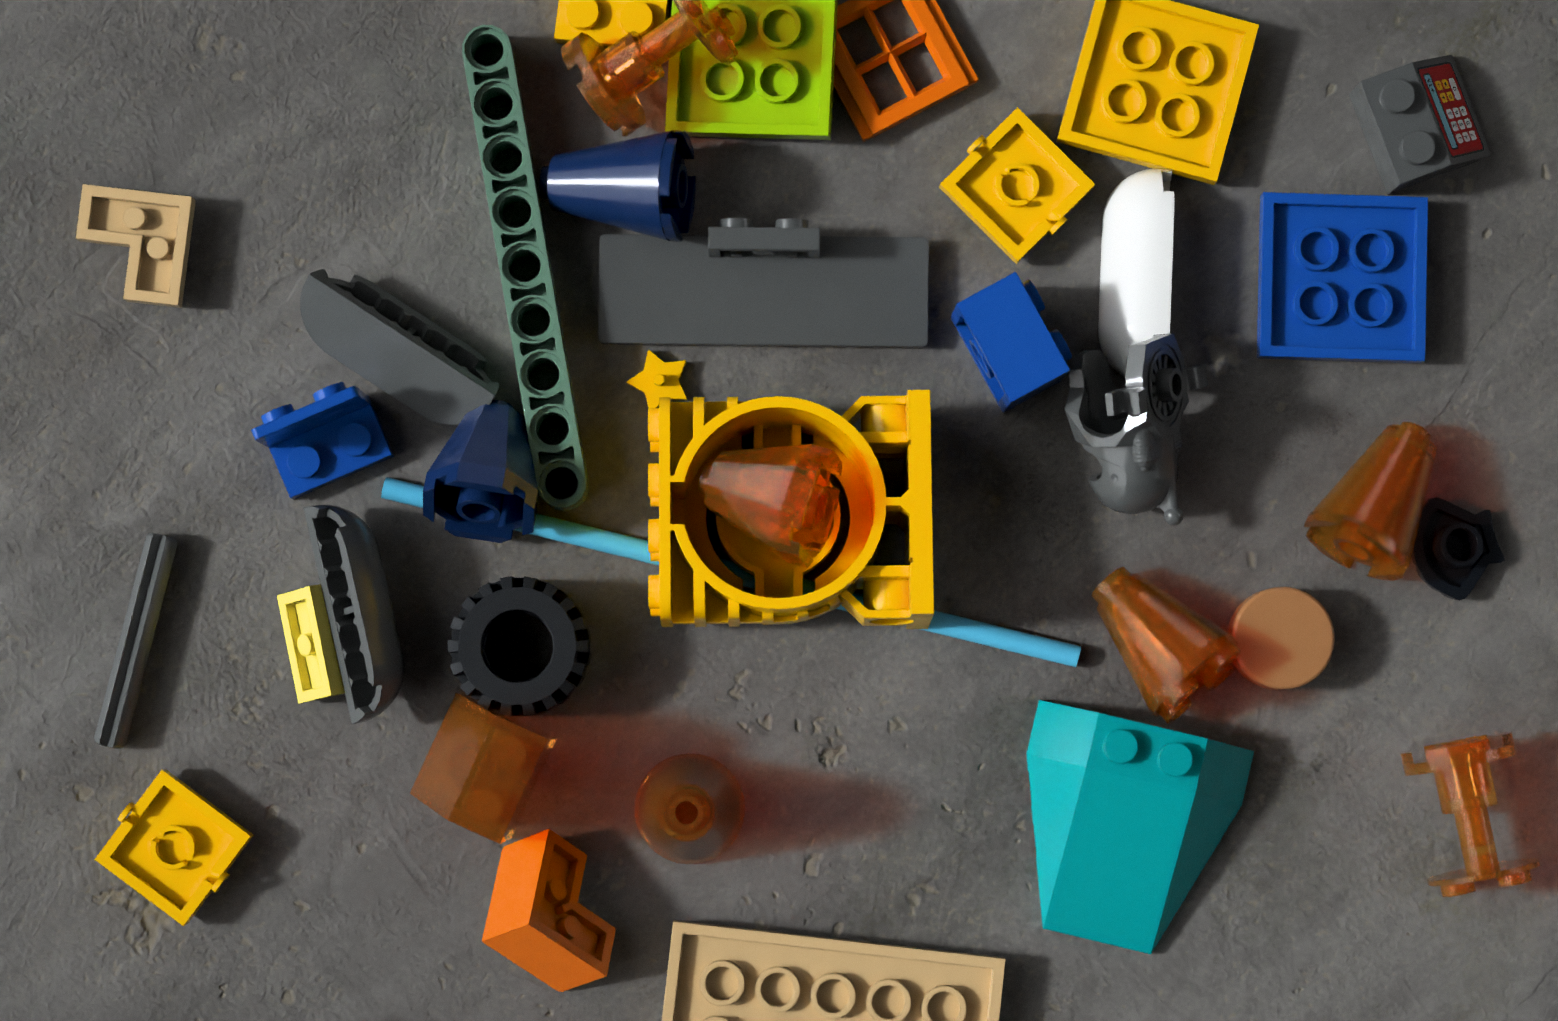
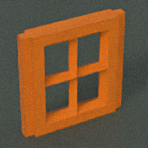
M848 0L838 5L834 89L863 142L878 136L979 81L936 0H901L919 33L894 46L891 45L873 12L893 0ZM864 16L883 52L856 65L837 30ZM924 42L943 78L916 91L898 56ZM888 61L907 97L880 110L862 74Z

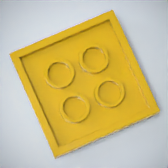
M1095 0L1056 142L1145 167L1172 171V174L1215 185L1218 180L1259 24L1171 0Z

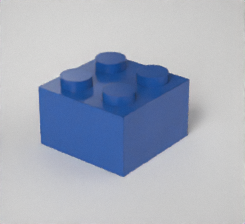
M1016 272L957 303L950 317L1002 413L1059 383L1070 371L1067 361L1072 358L1070 349L1061 333L1057 329L1049 332L1043 322L1040 312L1045 309V306L1036 287L1030 280L1022 283Z

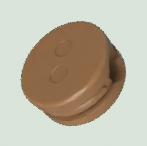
M1274 587L1249 596L1236 608L1227 628V649L1235 668L1248 681L1266 689L1287 690L1310 683L1327 667L1334 650V627L1328 612L1312 595L1292 587Z

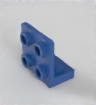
M344 382L327 386L313 394L314 403L298 410H294L292 404L273 409L261 416L263 425L251 430L255 441L270 449L291 499L299 498L394 457L369 396L358 387L346 388Z

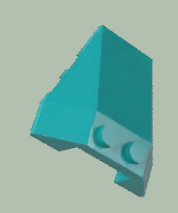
M1038 700L1026 751L1030 782L1031 813L1035 836L1042 928L1152 954L1242 806L1254 751L1099 712Z

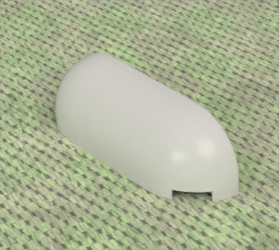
M1146 169L1130 175L1114 188L1107 199L1103 211L1098 337L1102 352L1108 358V363L1123 377H1125L1129 345L1151 339L1156 334H1170L1175 200L1174 191H1170L1172 171Z

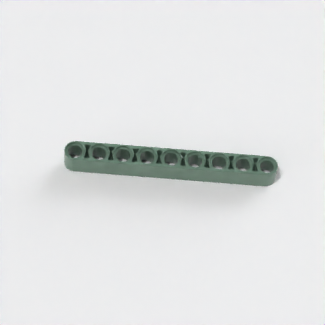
M480 25L473 28L466 35L462 43V56L529 446L540 497L554 509L570 511L578 508L586 500L589 493V479L516 56L507 34L502 29L494 25ZM487 43L500 45L503 48V55L496 64L482 66L475 61V54L482 45ZM496 96L507 97L513 102L511 112L500 120H492L484 115L486 103ZM506 149L518 151L522 155V162L517 170L509 174L495 171L493 161L500 151ZM519 202L528 205L531 208V216L524 226L511 228L502 222L503 212L510 204ZM523 256H533L541 263L539 274L528 282L515 280L511 275L514 262ZM533 309H541L550 316L548 329L538 336L526 335L521 330L523 316ZM541 363H551L559 369L557 384L546 391L537 390L530 384L532 370ZM552 416L565 419L569 425L566 439L556 445L543 443L539 437L541 424ZM561 470L575 473L578 479V488L575 494L565 500L552 497L548 490L550 478Z

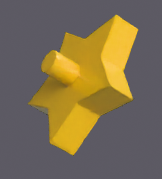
M648 350L644 370L626 381L627 384L645 394L649 408L659 407V397H671V400L688 401L679 382L686 360L663 362Z

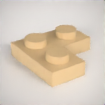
M83 184L76 239L80 242L130 247L123 299L133 303L182 308L196 200L190 196Z

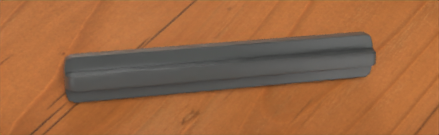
M149 533L146 536L94 736L95 742L99 745L114 749H120L126 745L177 548V540L173 537L158 533Z

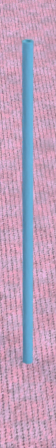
M386 477L381 498L423 508L424 486ZM541 514L536 515L534 531L529 533L659 566V561L650 560L648 540ZM522 527L514 531L522 532ZM719 558L731 572L743 579L744 587L755 589V576L741 569L733 561ZM803 578V595L815 591L814 581ZM855 591L852 595L863 605V593ZM841 604L836 608L848 612ZM935 610L929 628L920 629L1072 667L1077 666L1081 646Z

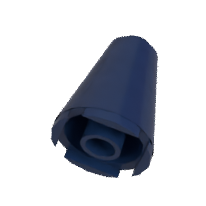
M672 130L554 155L549 166H543L540 173L541 196L543 199H548L551 208L556 211L667 241L681 242L684 240L681 233H688L691 227L695 204L696 176L687 175L684 159H694V150L690 136L685 131Z

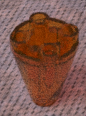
M1120 567L1107 576L1093 591L1092 597L1098 603L1097 611L1146 706L1155 717L1161 716L1167 724L1174 722L1189 709L1193 703L1189 697L1202 686L1212 691L1233 672L1234 669L1230 664L1241 653V650L1237 647L1238 641L1229 632L1140 574H1131L1125 567Z

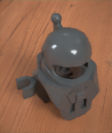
M1174 333L1156 334L1151 339L1129 345L1125 372L1126 388L1116 389L1110 377L1108 358L1099 349H1088L1073 355L1069 366L1070 389L1064 409L1075 441L1081 443L1084 450L1095 456L1102 466L1101 473L1093 474L1088 479L1093 492L1104 506L1116 512L1139 514L1154 508H1160L1164 511V519L1169 525L1175 526L1180 524L1183 520V512L1178 507L1176 483L1179 469L1177 455L1183 446L1180 428L1181 419L1189 403L1187 391L1200 389L1208 385L1206 364H1197L1185 368L1184 358Z

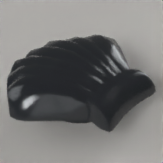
M1434 497L1424 503L1411 526L1409 546L1416 571L1429 587L1447 598L1459 601L1465 599L1471 593L1489 564L1505 561L1495 536L1490 510H1484L1474 515L1444 499Z

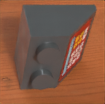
M1452 55L1411 62L1360 81L1349 93L1387 195L1491 156Z

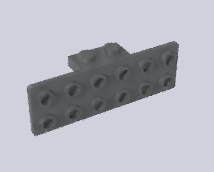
M724 218L720 220V227H708V235H682L684 240L681 242L667 241L645 234H603L600 237L598 339L601 344L924 348L928 343L929 241L924 237L820 236V228H808V220L797 218L775 220V227H753V220L748 218Z

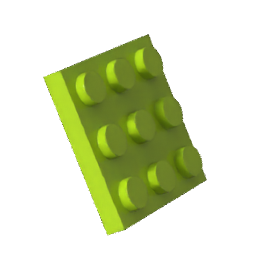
M672 0L665 132L681 130L685 131L689 136L831 140L838 0Z

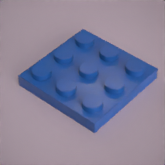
M1263 192L1260 195L1257 359L1420 364L1425 362L1428 197Z

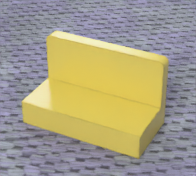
M321 584L277 595L298 704L345 694Z

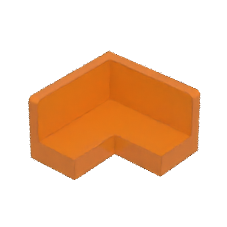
M546 829L508 844L502 849L482 942L556 991L564 992L607 977L616 928L578 903L587 854L552 830Z

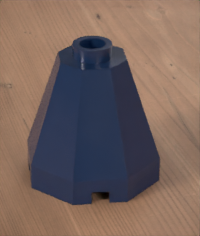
M493 400L490 405L484 404L466 413L426 474L423 489V516L434 522L437 513L446 519L444 529L454 536L502 543L511 540L513 530L522 527V536L534 531L537 515L538 487L525 417L516 411L511 404L501 400Z

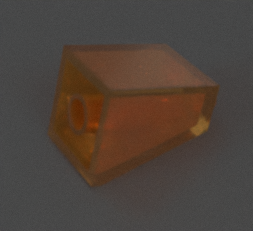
M455 693L410 794L448 821L501 844L512 838L557 738L510 716L501 715L491 709H486L478 705V702Z

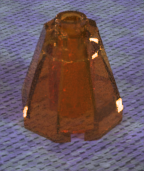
M814 444L722 451L713 462H707L704 466L699 480V493L705 495L704 504L717 516L787 563L808 568L813 559L807 551L819 553L824 547L838 506L840 489L829 485L831 474L841 476L842 461L833 449Z

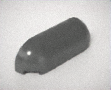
M325 269L309 274L301 292V316L310 337L328 355L423 417L440 424L458 425L466 413L484 404H491L498 392L499 383L490 380L483 370L487 360L474 348L363 277L354 274L351 281L347 282L328 278Z
M333 505L304 507L352 724L365 722L381 714L393 703L401 689L405 673L403 652L379 546L369 526L353 512Z

